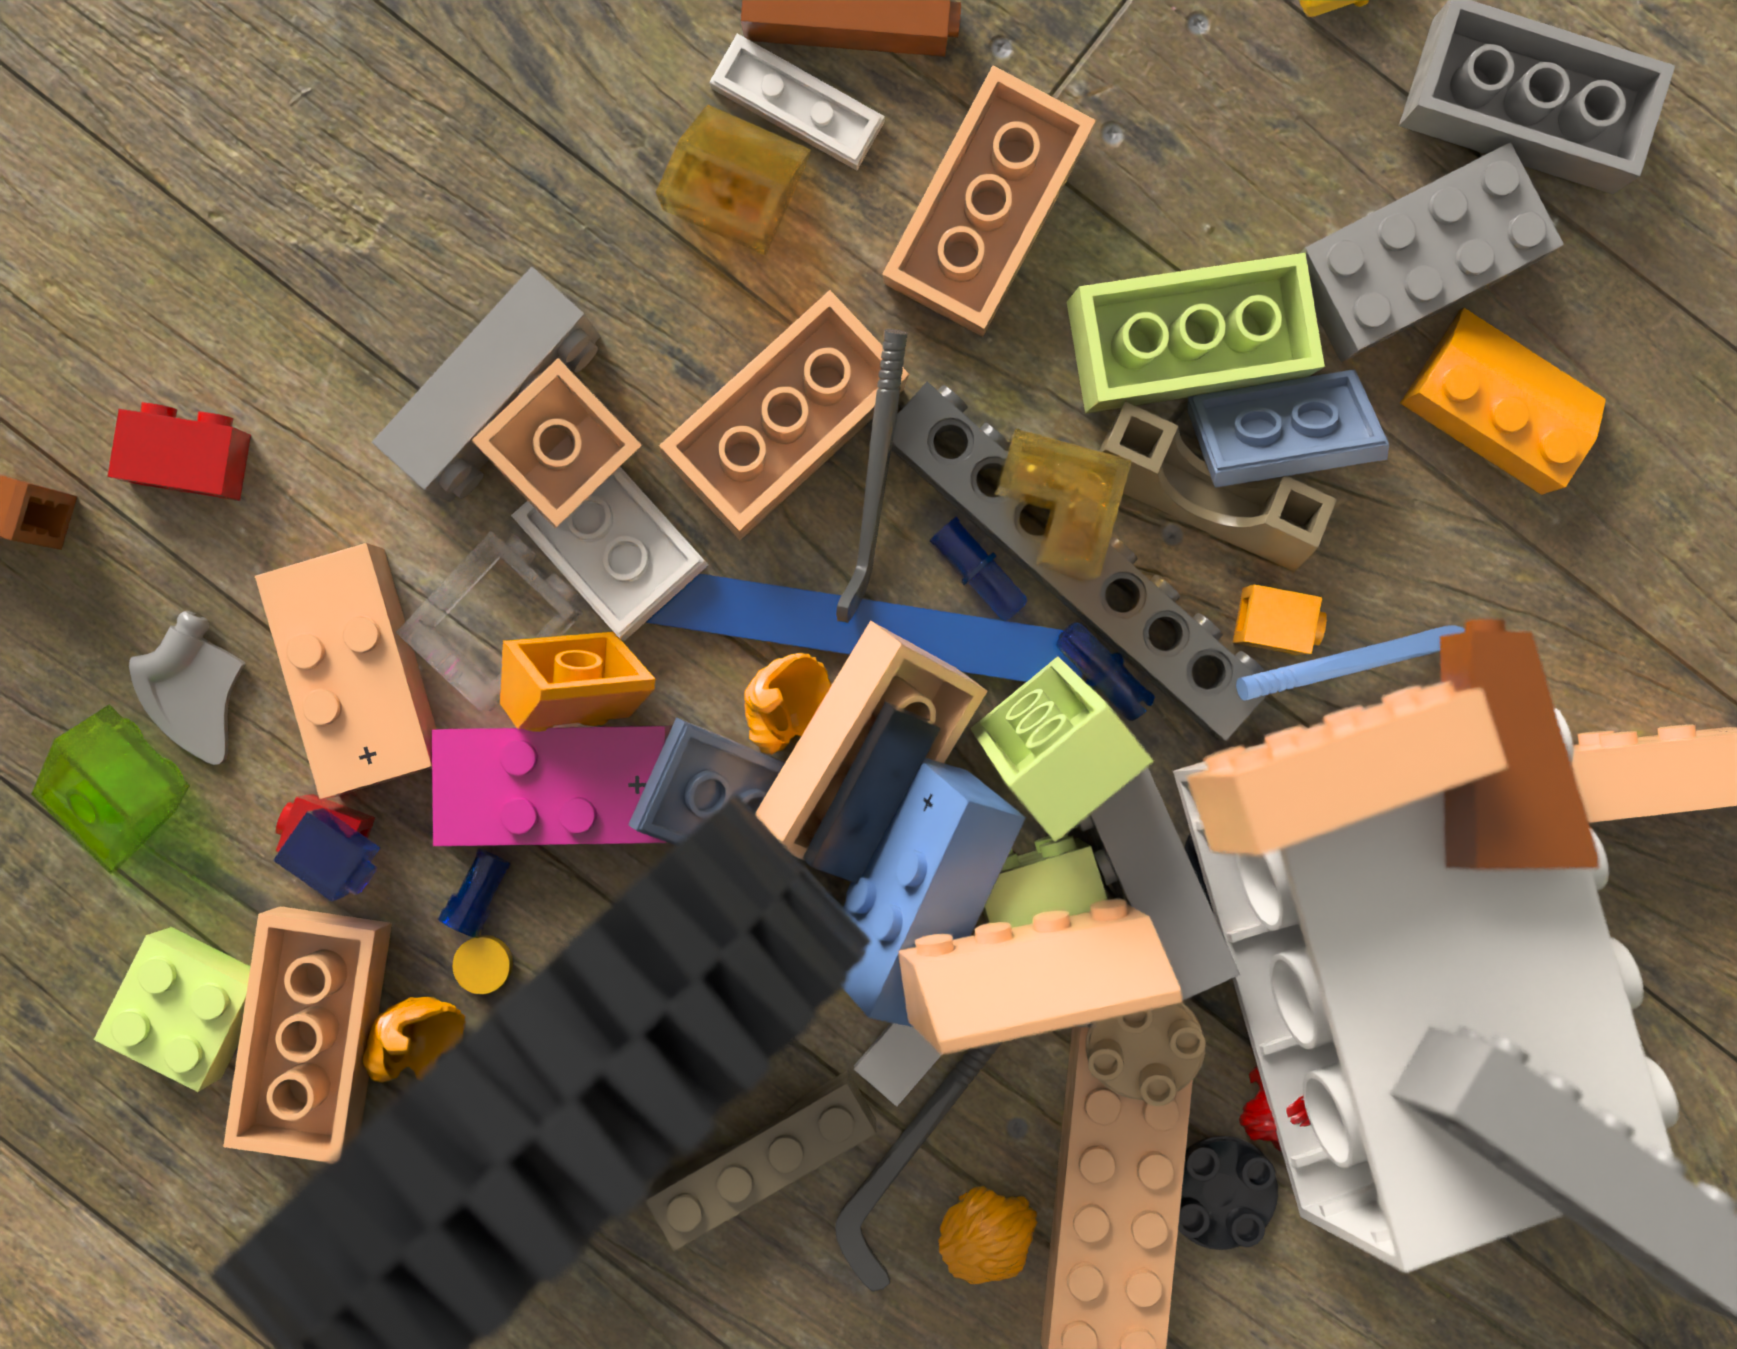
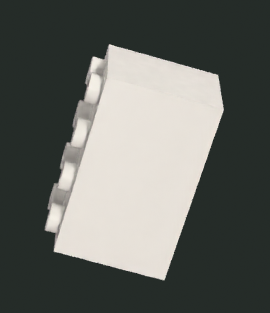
M1555 708L1572 764L1574 756L1572 736L1563 716ZM1266 743L1260 744V745H1257V746H1254V747L1266 745ZM1206 762L1173 771L1214 916L1241 974L1232 979L1268 1105L1275 1121L1276 1133L1300 1217L1390 1265L1408 1272L1563 1215L1390 1094L1430 1027L1456 1033L1459 1027H1465L1488 1041L1492 1035H1497L1510 1041L1530 1056L1526 1066L1542 1077L1545 1072L1551 1073L1580 1090L1583 1096L1578 1103L1593 1114H1595L1597 1109H1600L1631 1126L1635 1130L1631 1141L1644 1150H1647L1648 1146H1652L1674 1157L1666 1129L1674 1126L1677 1122V1099L1671 1083L1662 1069L1653 1060L1644 1056L1631 1011L1642 1002V978L1629 951L1619 941L1610 938L1597 890L1602 889L1607 883L1608 862L1604 848L1592 829L1591 831L1599 854V869L1477 870L1445 868L1444 791L1442 790L1263 855L1211 852L1186 777L1208 769ZM1301 1096H1304L1302 1100L1305 1102L1306 1111L1311 1125L1306 1127H1300L1301 1123L1293 1125L1290 1122L1292 1117L1288 1118L1286 1113L1287 1107Z

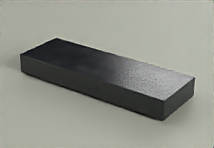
M889 702L884 703L803 856V859L811 867L855 883L859 882L941 729L932 721Z

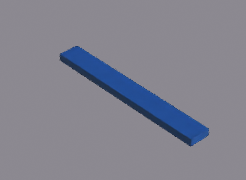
M700 573L645 622L850 655L868 624L872 621L956 667L961 672L1023 682L1029 681L1057 656L1082 679L1088 634L867 599H862L849 623L837 621V604L841 595Z

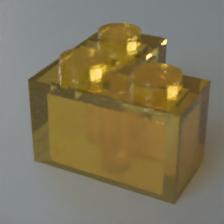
M1015 428L1009 440L995 495L1050 509L1035 566L1089 581L1100 577L1132 460Z

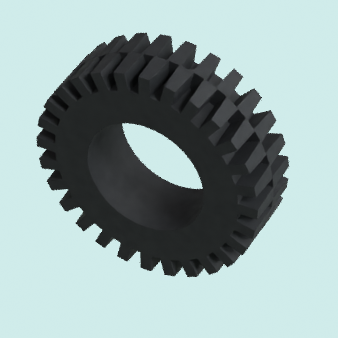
M737 794L675 846L649 872L640 877L590 925L588 924L562 947L527 982L521 984L499 1004L472 1032L431 1066L413 1086L382 1111L355 1136L356 1138L326 1163L297 1190L298 1192L252 1232V1235L211 1272L209 1278L273 1349H472L481 1338L485 1342L489 1341L514 1319L541 1283L546 1280L552 1285L581 1258L590 1239L614 1216L621 1220L650 1192L646 1185L672 1160L688 1155L715 1128L711 1120L722 1109L747 1094L772 1068L768 1061L797 1040L818 1017L815 1011L836 995L849 979L847 973L857 966L865 956L866 951L864 949L870 944V938Z

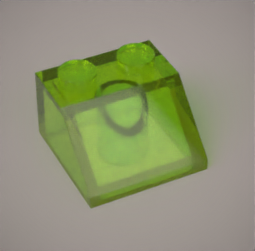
M109 704L54 739L31 795L109 874H112L177 811L190 785L184 780L183 774L177 765L169 759L162 758L145 741L139 727L133 721L123 718Z

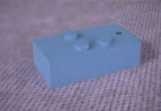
M925 758L859 882H851L848 888L846 902L842 909L870 938V944L864 949L866 954L862 961L847 973L849 979L842 988L868 1018L913 1027L908 1022L898 951L915 948V941L929 935L947 934L951 935L953 940L971 936L1026 818L967 770Z

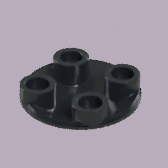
M1232 1136L1209 1137L1189 1146L1185 1154L1178 1230L1190 1241L1209 1249L1227 1250L1240 1246L1252 1247L1258 1244L1264 1237L1265 1228L1273 1217L1278 1200V1184L1273 1164L1254 1145Z

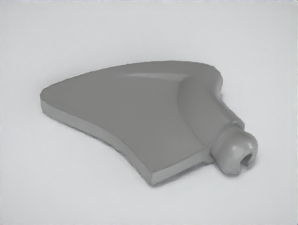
M184 611L179 614L176 626H170L164 639L155 651L131 657L129 663L130 675L135 692L143 708L153 722L171 740L207 763L213 765L221 764L228 756V705L230 695L246 663L203 638L209 628V622L205 617L200 618L195 616L196 613Z

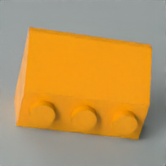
M1462 308L1400 404L1542 495L1567 486L1598 437L1606 399L1466 308Z

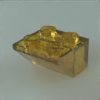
M707 104L678 140L655 193L663 211L766 255L808 162L811 150Z

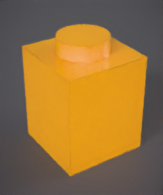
M1255 584L1244 587L1242 589L1233 643L1293 655L1312 654L1313 645L1319 646L1321 644L1326 629L1327 615L1326 612L1320 611L1322 597Z

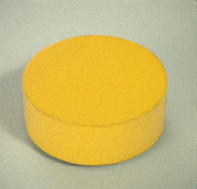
M491 935L475 936L463 943L456 951L452 964L453 973L459 985L465 990L474 994L491 993L501 987L510 977L513 969V957L510 949L501 939Z

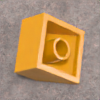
M614 632L503 641L500 705L517 729L543 732L547 728H553L554 725L572 723L599 726L607 723L610 719L629 718L655 690L656 679Z

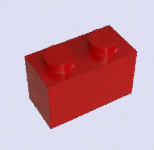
M142 402L140 412L125 409L118 410L107 477L130 484L240 501L251 435L232 427L234 418L199 411L197 421L176 418L178 410L176 408Z

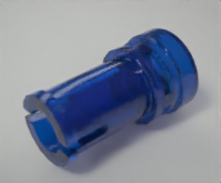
M478 848L476 857L457 894H451L438 920L460 933L479 938L491 912L488 907L511 863L489 851Z

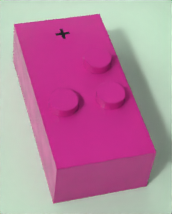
M672 725L547 728L543 732H533L517 728L433 729V846L667 843L638 832L628 824Z

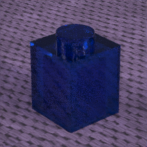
M325 808L306 812L273 861L328 900L334 901L348 896L350 892L356 896L365 888L377 870V866L371 863V861L381 848Z

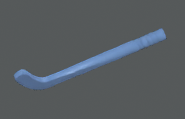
M1456 625L1443 626L1410 636L1241 677L1236 682L1237 692L1242 700H1249L1260 697V695L1265 696L1277 691H1285V689L1289 690L1294 687H1301L1411 658L1440 652V636L1465 632V629Z

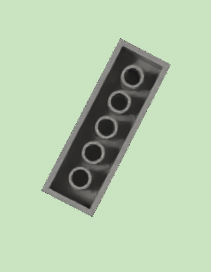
M1433 1027L1428 1029L1390 1094L1689 1303L1737 1323V1215L1734 1214L1737 1210V1202L1710 1185L1700 1182L1698 1187L1686 1180L1683 1176L1687 1167L1683 1163L1655 1147L1648 1146L1647 1150H1644L1631 1141L1635 1133L1631 1126L1600 1109H1597L1595 1114H1593L1578 1103L1583 1096L1580 1090L1551 1073L1545 1072L1542 1077L1526 1066L1530 1056L1510 1041L1497 1035H1492L1488 1041L1465 1027H1459L1456 1033Z

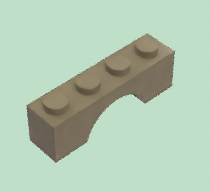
M1126 401L1110 426L1088 475L1089 478L1292 572H1295L1319 547L1337 500L1288 476L1215 488L1206 463L1194 455L1184 444L1178 425Z
M847 1070L800 1097L784 1113L750 1136L716 1153L701 1155L654 1182L645 1202L673 1251H676L876 1134V1118Z

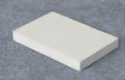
M621 467L612 473L556 528L528 501L511 515L612 631L623 641L628 639L709 565Z

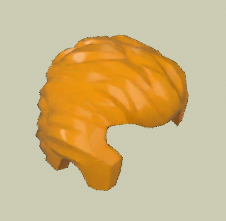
M795 653L773 660L767 667L759 670L744 691L745 716L747 726L750 729L749 739L753 744L759 746V750L762 753L773 755L776 752H780L787 747L793 736L801 737L832 686L828 678V671L823 663L817 662L816 658L811 657L810 654Z
M409 997L400 1003L392 1005L374 1020L371 1027L367 1048L362 1059L368 1075L372 1080L383 1083L397 1078L403 1069L410 1067L419 1080L442 1055H445L453 1046L464 1039L465 1015L456 1006L447 1002H441L434 997Z
M985 1186L974 1187L960 1195L959 1201L961 1202L950 1207L943 1218L940 1226L941 1235L938 1239L939 1253L942 1255V1260L948 1265L949 1273L969 1284L1002 1281L1016 1277L1026 1263V1254L1033 1240L1035 1226L1038 1223L1036 1220L1037 1212L1032 1207H1029V1201L1024 1196L1005 1198V1196L997 1195L993 1190L987 1189Z

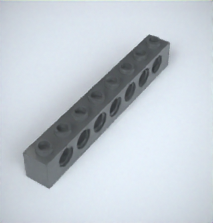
M927 381L897 414L891 450L1215 740L1227 741L1267 696L1260 695L1257 698L1242 700L1236 688L1237 679L1265 672V670L1243 651L1233 655L1218 641L1223 636V633L1205 616L1196 613L1192 618L1177 605L1176 602L1180 595L1164 579L1154 575L1149 580L1133 565L1138 560L1137 556L1124 543L1113 536L1107 542L1094 531L1091 525L1095 522V519L1079 503L1069 499L1064 504L1048 489L1053 482L1039 467L1030 461H1026L1022 466L1006 452L1010 446L1009 442L988 423H984L979 428L963 414L968 407L955 392L945 385H942L937 390ZM945 431L959 434L965 442V452L955 459H946L940 456L934 448L933 441L936 436ZM985 469L999 470L1007 480L1008 487L1006 493L999 497L984 495L977 486V475ZM1029 506H1037L1047 513L1050 522L1047 533L1034 536L1025 532L1019 521L1021 510ZM1080 544L1088 549L1092 561L1086 573L1075 574L1065 567L1062 555L1067 545ZM1113 581L1124 582L1133 592V604L1125 613L1114 611L1107 604L1105 597L1106 589ZM1156 619L1167 620L1175 630L1174 644L1166 651L1155 648L1149 640V628ZM1202 656L1211 659L1218 671L1215 683L1207 689L1199 687L1192 678V666Z

